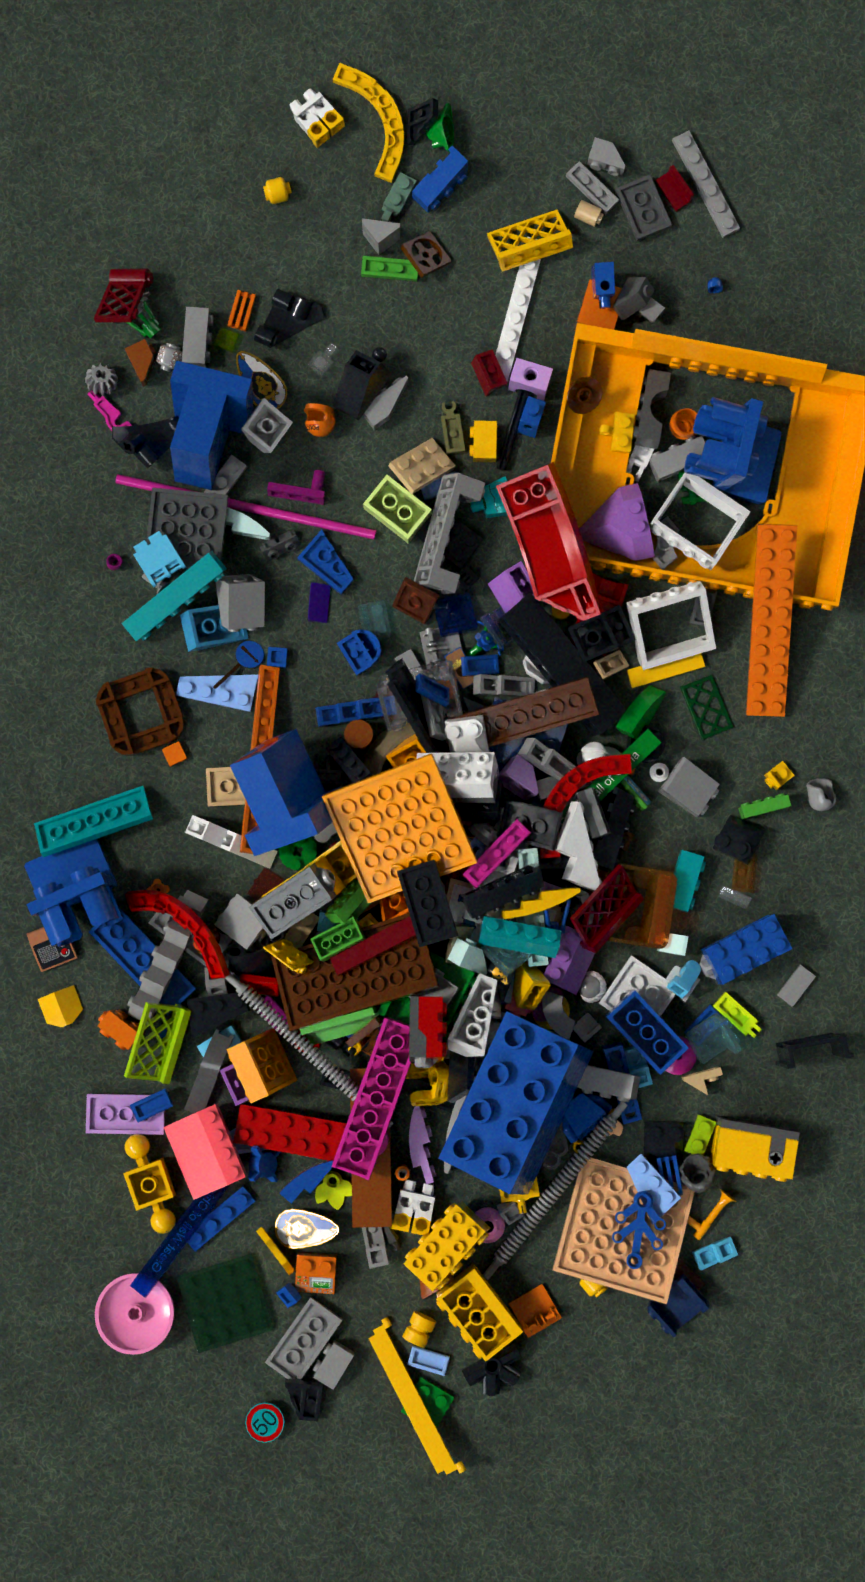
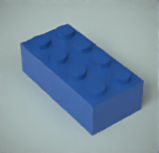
M632 990L605 1015L660 1075L689 1049L636 990Z

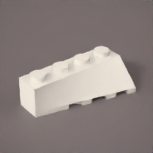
M479 973L447 1040L448 1050L465 1057L485 1056L494 998L497 992L496 979Z

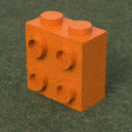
M121 1009L104 1011L98 1019L100 1021L98 1027L101 1029L99 1032L107 1038L115 1039V1044L122 1050L132 1049L139 1023L129 1021L127 1019L128 1015Z

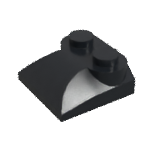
M730 815L720 834L716 836L713 849L749 865L765 830Z
M644 1121V1157L648 1161H657V1158L676 1155L677 1161H683V1122Z

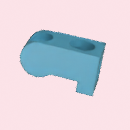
M694 960L688 961L680 969L679 977L676 975L666 988L680 998H683L690 991L701 972L699 963Z

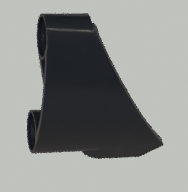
M277 289L272 299L273 306L265 323L258 327L254 341L269 348L283 342L323 319L325 316L322 306L301 296H294Z
M173 416L166 420L136 426H113L112 439L126 453L134 454L148 469L170 448L179 417Z
M284 932L273 939H270L267 934L266 945L285 939ZM232 944L227 948L228 970L239 981L241 974L264 976L273 967L271 958L273 955L264 948L245 954L243 946Z

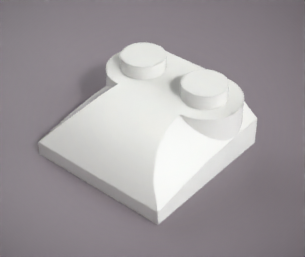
M483 715L447 719L444 721L445 735L448 740L450 753L489 752Z

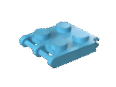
M160 531L148 537L151 544L148 545L143 540L133 547L136 551L133 555L153 587H156L157 583L166 577L170 578L171 574L177 570L186 568L166 534L162 535Z

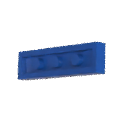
M243 1185L187 1232L183 1238L194 1251H197L256 1200Z

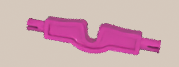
M91 390V393L89 392L87 395L95 402V408L105 417L107 426L112 431V427L117 426L115 423L121 417L120 411L110 404L104 396L95 395L93 390ZM126 421V422H124L123 424H121V425H119V426H132V425L130 424L129 421Z

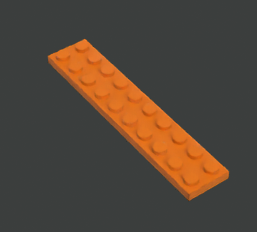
M757 524L746 715L785 717L797 525Z

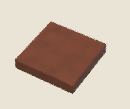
M405 577L392 607L426 624L439 595Z

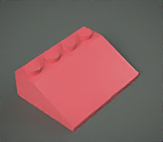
M214 1104L163 1127L193 1200L248 1176L218 1104Z

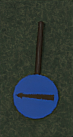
M253 641L241 643L236 649L235 654L238 664L220 679L213 688L216 689L240 666L249 669L259 666L264 658L262 647Z

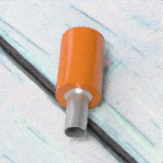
M405 1164L398 1165L395 1170L396 1178L400 1181L407 1180L410 1175L409 1167Z

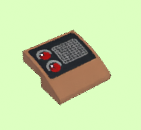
M44 927L27 933L30 946L41 972L78 958L72 943L58 947L56 944V946L52 947Z

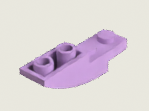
M414 1106L409 1129L411 1160L413 1168L421 1166L426 1184L434 1182L433 1177L436 1176L433 1165L429 1166L427 1158L431 1157L428 1146L424 1147L423 1144L430 1142L429 1137H432L430 1126H426L424 1118H427L424 1106Z

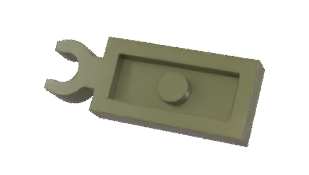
M452 401L451 409H446L445 403H442V411L446 414V416H441L446 455L465 452L460 414H454L456 410V403Z

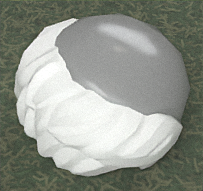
M589 971L586 972L578 991L584 1001L593 1003L599 1001L604 996L607 984L603 976L598 972Z

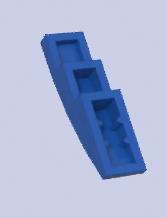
M394 696L362 699L315 708L318 727L350 723L354 720H368L397 715Z

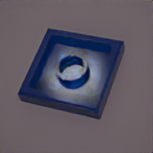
M470 593L442 598L436 601L434 611L441 638L478 630Z

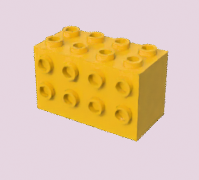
M462 1201L457 1204H451L444 1212L446 1216L444 1218L441 1217L431 1226L433 1231L424 1234L418 1241L420 1246L412 1248L405 1256L407 1260L404 1265L432 1292L436 1289L441 1290L450 1280L448 1276L450 1274L454 1275L463 1266L461 1261L469 1259L476 1251L475 1245L482 1244L489 1236L487 1232L490 1230V1227Z

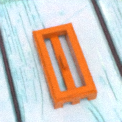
M237 290L227 324L228 327L246 332L256 294L251 295L248 292ZM240 296H243L236 324H233ZM247 298H250L243 326H240Z

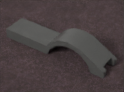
M216 1028L203 1057L184 1110L196 1113L207 1107L220 1068L227 1054L226 1049L230 1047L233 1041V1034H230L229 1037L219 1034L220 1029Z

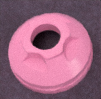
M484 1207L475 1212L484 1222L491 1221L494 1225L493 1230L487 1232L489 1236L483 1243L497 1241L505 1230V1221L498 1213V1210Z

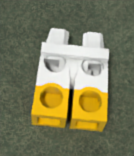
M310 88L303 94L307 102L302 105L298 99L290 103V109L294 114L295 121L309 136L316 148H318L330 139V135L333 136L344 128L345 123L343 117L320 92L316 93Z
M407 1179L403 1189L400 1190L391 1229L409 1232L412 1214L415 1213L411 1233L424 1235L430 1230L435 1196H433L434 1185L424 1183L422 1193L414 1192L416 1181Z

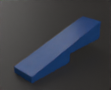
M621 1041L602 1046L608 1069L630 1074ZM616 1096L617 1103L619 1105L621 1101H619L618 1096ZM637 1098L625 1102L628 1106L621 1114L623 1124L642 1120ZM635 1112V1115L633 1117H627L625 1115L628 1113Z

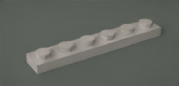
M690 131L674 137L672 142L722 238L739 231L740 227Z

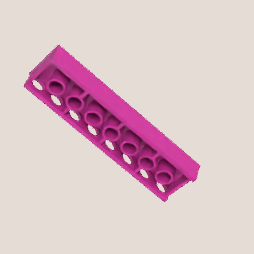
M387 1016L384 1018L331 1167L370 1180L411 1062H409V1024Z

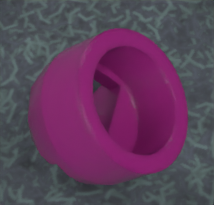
M110 554L106 561L107 567L112 571L118 570L122 565V558L117 554Z

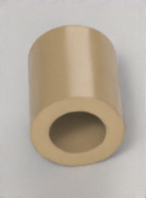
M581 200L574 218L595 227L596 224L600 225L604 214L601 213V208Z

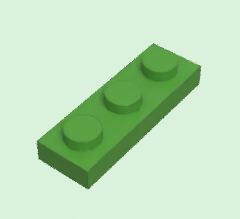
M363 256L362 277L416 282L418 280V272L409 260Z

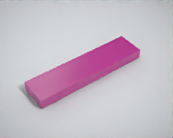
M516 819L477 859V863L471 865L462 875L475 888H478L531 832Z

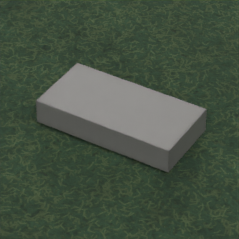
M799 965L777 993V996L793 1007L816 976L802 965Z

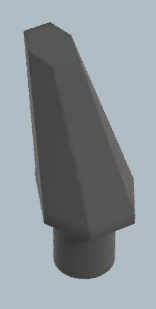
M382 1227L387 1243L391 1244L395 1251L399 1250L401 1245L398 1242V1235L391 1227Z

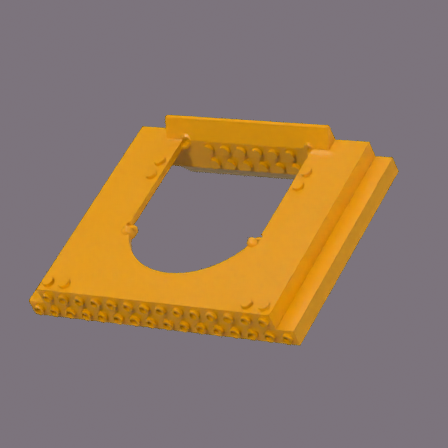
M577 323L551 463L554 462L578 527L580 528L619 487L634 484V476L626 473L629 453L611 451L612 436L599 435L601 425L614 426L616 412L635 414V426L646 365L649 366L657 362L668 364L670 368L680 369V367L688 368L690 372L706 371V374L711 376L722 374L728 379L744 378V381L749 383L760 381L766 386H774V384L787 386L795 394L775 500H768L765 503L763 509L764 516L757 524L798 526L792 604H799V607L804 609L820 605L821 609L829 611L839 607L865 467V376L826 369L827 364L656 332L635 329L634 333ZM582 377H593L602 386L601 401L589 413H575L569 408L567 403L568 390L576 380ZM627 477L630 478L629 484H626ZM769 504H772L771 511L768 510ZM757 524L747 533L730 542L712 570L703 568L699 562L685 556L683 551L677 547L673 548L678 558L662 570L652 558L634 561L620 554L617 555L583 541L590 565L595 570L604 571V568L612 569V573L623 574V572H628L630 576L641 578L644 575L649 576V579L653 581L666 579L668 583L679 585L680 582L688 584L689 582L700 581L707 589L724 590V593L729 595L741 593L743 597L753 599ZM651 532L653 549L655 551L657 539L656 535ZM721 544L695 546L713 557Z

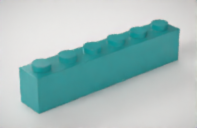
M210 551L121 624L135 641L139 639L144 641L152 634L150 630L154 627L159 629L166 623L165 618L169 615L174 617L181 611L179 608L185 603L187 606L194 601V595L197 592L202 594L210 588L208 584L212 580L217 582L224 576L223 571L227 568L215 553Z

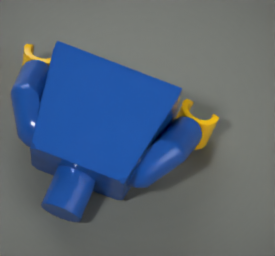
M580 1093L576 1098L573 1096L562 1120V1128L570 1143H573V1149L576 1153H578L576 1146L578 1144L584 1145L581 1140L594 1130L601 1120L604 1121L602 1118L604 1116L607 1117V1113L611 1115L615 1110L603 1097L593 1094L585 1096L583 1093Z

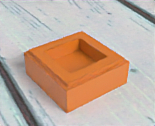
M179 741L162 749L170 767L187 759Z

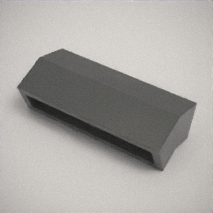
M591 787L573 795L575 802H581L584 806L583 815L589 827V840L611 834L595 788Z

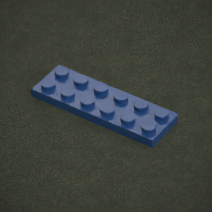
M120 908L124 917L122 921L109 927H103L102 925L94 926L88 932L141 986L142 982L139 979L143 971H148L154 958L151 954L156 945ZM177 968L159 1004L174 1006L175 1004H181L197 988ZM170 1010L166 1015L169 1016L173 1011Z

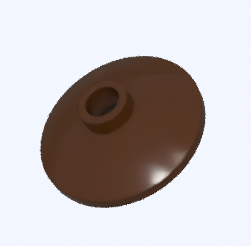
M582 377L576 380L567 393L569 408L578 414H586L594 410L602 398L601 384L593 377Z

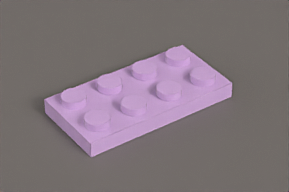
M87 1094L86 1133L164 1135L165 1110L138 1123L130 1105L150 1095Z

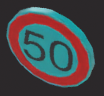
M267 1402L258 1403L249 1410L245 1421L246 1430L251 1438L263 1443L271 1442L278 1438L283 1431L285 1423L283 1413L279 1407Z

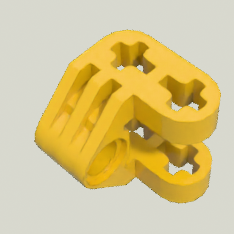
M443 1061L436 1062L431 1068H417L414 1063L410 1065L406 1079L429 1078L430 1086L432 1087L431 1090L411 1093L409 1096L412 1106H433L447 1101L449 1066Z

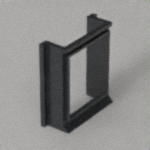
M827 1033L776 1043L779 1061H775L776 1066L786 1069L796 1068L792 1050L827 1043L831 1044L832 1054L835 1056L851 1058L854 1057V1053L849 1052L846 1036Z

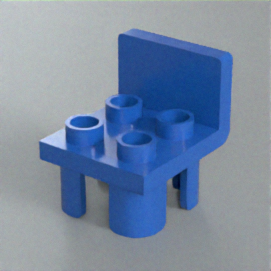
M712 397L710 402L713 407L708 405L700 407L694 421L693 432L722 442L708 439L704 444L702 455L689 453L686 456L684 472L713 480L712 486L728 497L761 505L767 500L781 431L767 427L768 418L765 415H761L763 401L751 398L744 405Z
M98 839L46 857L41 856L25 863L24 867L36 900L26 905L31 916L40 917L52 947L56 946V944L58 947L82 938L83 933L71 907L82 902L93 926L102 925L103 927H109L124 919L112 892V888L118 885Z

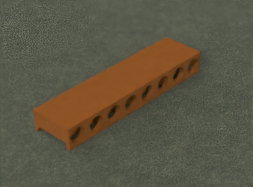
M366 1068L350 1069V1078L352 1079L350 1083L354 1081V1087L361 1085ZM353 1096L350 1097V1108H351V1110H352V1107H353L354 1102H355V1100H354V1101L351 1100V1099L353 1098ZM391 1127L387 1130L389 1138L387 1148L378 1156L370 1180L352 1174V1228L392 1227Z

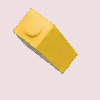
M518 960L513 985L517 1008L535 1010L549 989L550 982L537 966L529 967L528 961Z

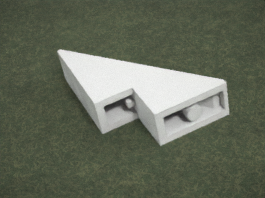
M571 802L555 846V851L570 857L562 879L594 892L602 881L598 877V864L594 859L592 852L593 844L588 836L589 827L583 815L584 806L581 802Z
M192 815L185 833L269 869L278 852L271 850L257 856L241 853V835Z

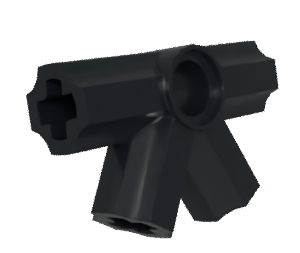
M511 1342L486 1362L484 1359H481L463 1369L462 1373L470 1386L483 1380L482 1393L488 1396H495L500 1394V1380L512 1387L518 1382L521 1370L510 1364L522 1357L515 1343ZM489 1361L497 1362L494 1367L487 1366Z

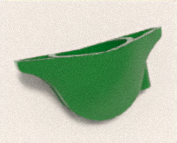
M447 103L438 113V119L428 129L426 134L432 141L433 149L445 147L450 153L448 149L453 146L454 124L452 107Z

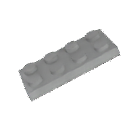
M310 1297L265 1363L287 1379L301 1380L343 1319L313 1297Z

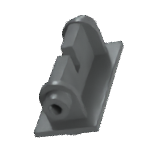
M288 530L277 536L280 541L276 543L274 538L262 543L260 549L266 561L277 559L281 554L293 551L296 547L300 546L294 530L291 532Z

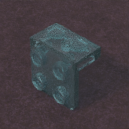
M714 1013L686 1033V1038L700 1063L705 1064L727 1048L734 1054L742 1051L739 1045L740 1039L732 1032V1024L726 1017L723 1018L719 1014Z

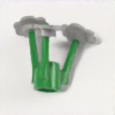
M148 291L143 293L137 308L139 311L138 316L144 322L141 325L142 328L133 322L126 323L140 332L143 337L147 335L151 338L161 328L158 326L160 323L155 319L146 303L147 297L150 295ZM142 306H144L150 317L148 320L141 313L143 310Z

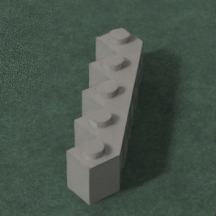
M189 890L186 891L184 896L180 895L178 898L200 918L202 917L208 899ZM173 919L172 921H167L163 929L166 932L160 946H155L151 954L154 957L148 971L144 970L141 974L139 981L142 983L136 996L132 995L128 1001L127 1006L130 1008L127 1015L141 1020L146 1002L159 1004L171 982L175 969H177L183 957V952L193 936L188 928L184 929ZM154 1008L150 1009V1019L154 1016V1014L157 1011Z

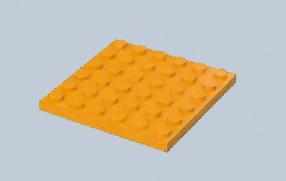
M432 753L322 796L368 904L402 891L397 874L399 870L436 860L440 876H444L477 863V858Z

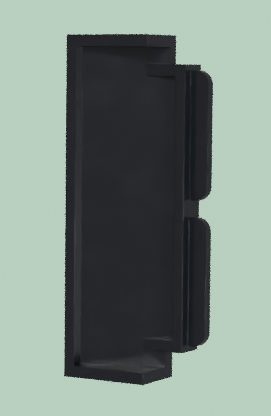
M401 658L385 672L390 680L387 683L389 689L426 753H450L446 739L441 741L430 737L421 695L415 692L416 681L403 658Z

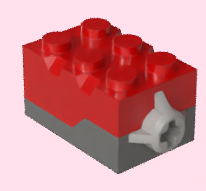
M411 996L409 1062H415L414 1065L417 1068H431L436 1062H441L442 1057L446 1055V1042H442V1037H446L447 1023L443 1022V1017H446L447 1002H443V997Z

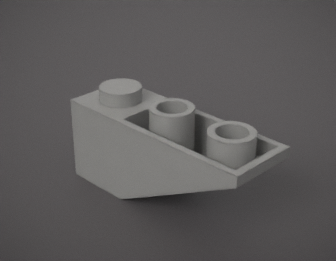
M407 375L394 380L393 385L388 389H381L363 414L373 430L390 419L408 384Z

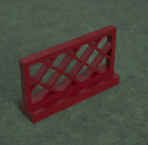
M618 864L570 917L582 939L580 942L582 948L597 953L644 900L643 896L635 891L622 865ZM620 874L619 883H615L616 877ZM609 887L607 897H603L604 890ZM618 887L617 896L613 897L614 888ZM624 887H627L626 892L623 894ZM597 900L595 910H591L592 903ZM603 900H606L605 910H601ZM612 900H616L615 904L611 907ZM584 914L583 924H580L578 919ZM590 914H594L592 924H589ZM600 914H604L599 921ZM588 927H592L591 931L587 934Z

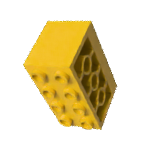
M474 1263L457 1275L453 1282L436 1292V1303L443 1312L446 1310L449 1313L448 1319L455 1328L458 1326L461 1329L462 1338L467 1344L471 1342L475 1355L479 1359L483 1358L485 1362L523 1333L521 1324L488 1281L482 1276ZM462 1296H468V1297H467L468 1300H467V1301H464V1300L461 1301V1297H462ZM480 1312V1316L473 1317V1313ZM492 1328V1331L490 1333L485 1332V1329Z

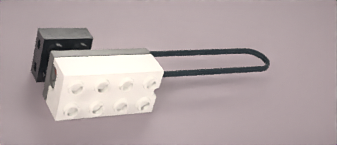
M417 753L416 759L431 753ZM432 753L453 803H460L459 813L461 820L500 821L504 787L502 780H498L499 768L495 753ZM320 780L322 785L353 784L351 780Z

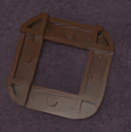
M145 668L144 671L112 682L108 681L98 691L96 705L109 737V743L121 755L133 756L177 740L184 732L185 721L169 677L159 669ZM153 689L164 724L129 736L117 701Z

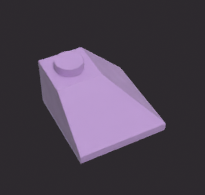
M517 754L512 757L499 772L498 780H502L503 787L523 800L527 801L539 793L534 767Z

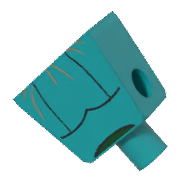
M506 476L484 486L485 493L483 498L477 502H470L472 513L483 510L485 518L507 516L496 488L497 485L507 481Z

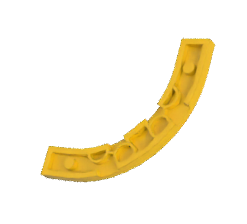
M339 63L333 77V83L351 89L366 98L377 110L385 130V145L374 175L379 179L392 183L404 148L403 123L398 107L388 91H385L374 78L355 68Z

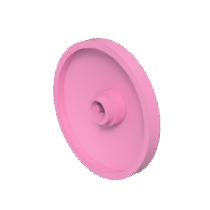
M132 1273L116 1278L104 1288L96 1303L95 1323L101 1338L111 1348L124 1354H142L154 1349L165 1340L173 1325L174 1304L169 1291L160 1281L146 1274Z

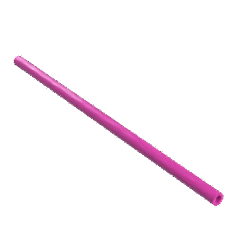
M120 474L116 476V484L152 491V488L193 491ZM230 498L228 501V508L375 539L376 530Z

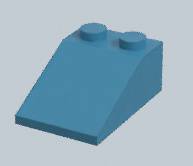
M219 605L190 609L180 614L188 652L249 639L246 628L240 629L238 632H230L222 626Z

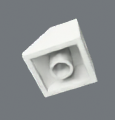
M263 398L241 429L248 440L263 453H271L293 422Z

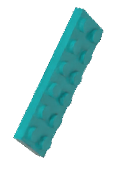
M140 786L36 822L34 826L40 853L43 857L147 822L152 820L153 816L144 786Z

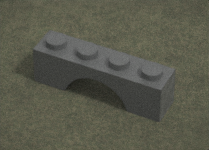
M649 369L647 376L643 378L642 387H644V393L641 392L639 404L642 405L641 410H637L636 421H639L638 427H634L633 438H636L635 445L658 448L663 424L654 418L650 406L658 400L666 399L671 373Z

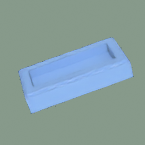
M413 1345L407 1365L445 1376L450 1356Z

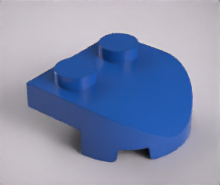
M361 629L351 632L352 634L337 642V645L357 676L374 666L379 661L382 652L377 636L370 631Z

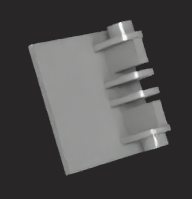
M443 627L436 629L427 628L425 631L420 632L427 669L448 665L443 656L461 647L458 630L442 633Z

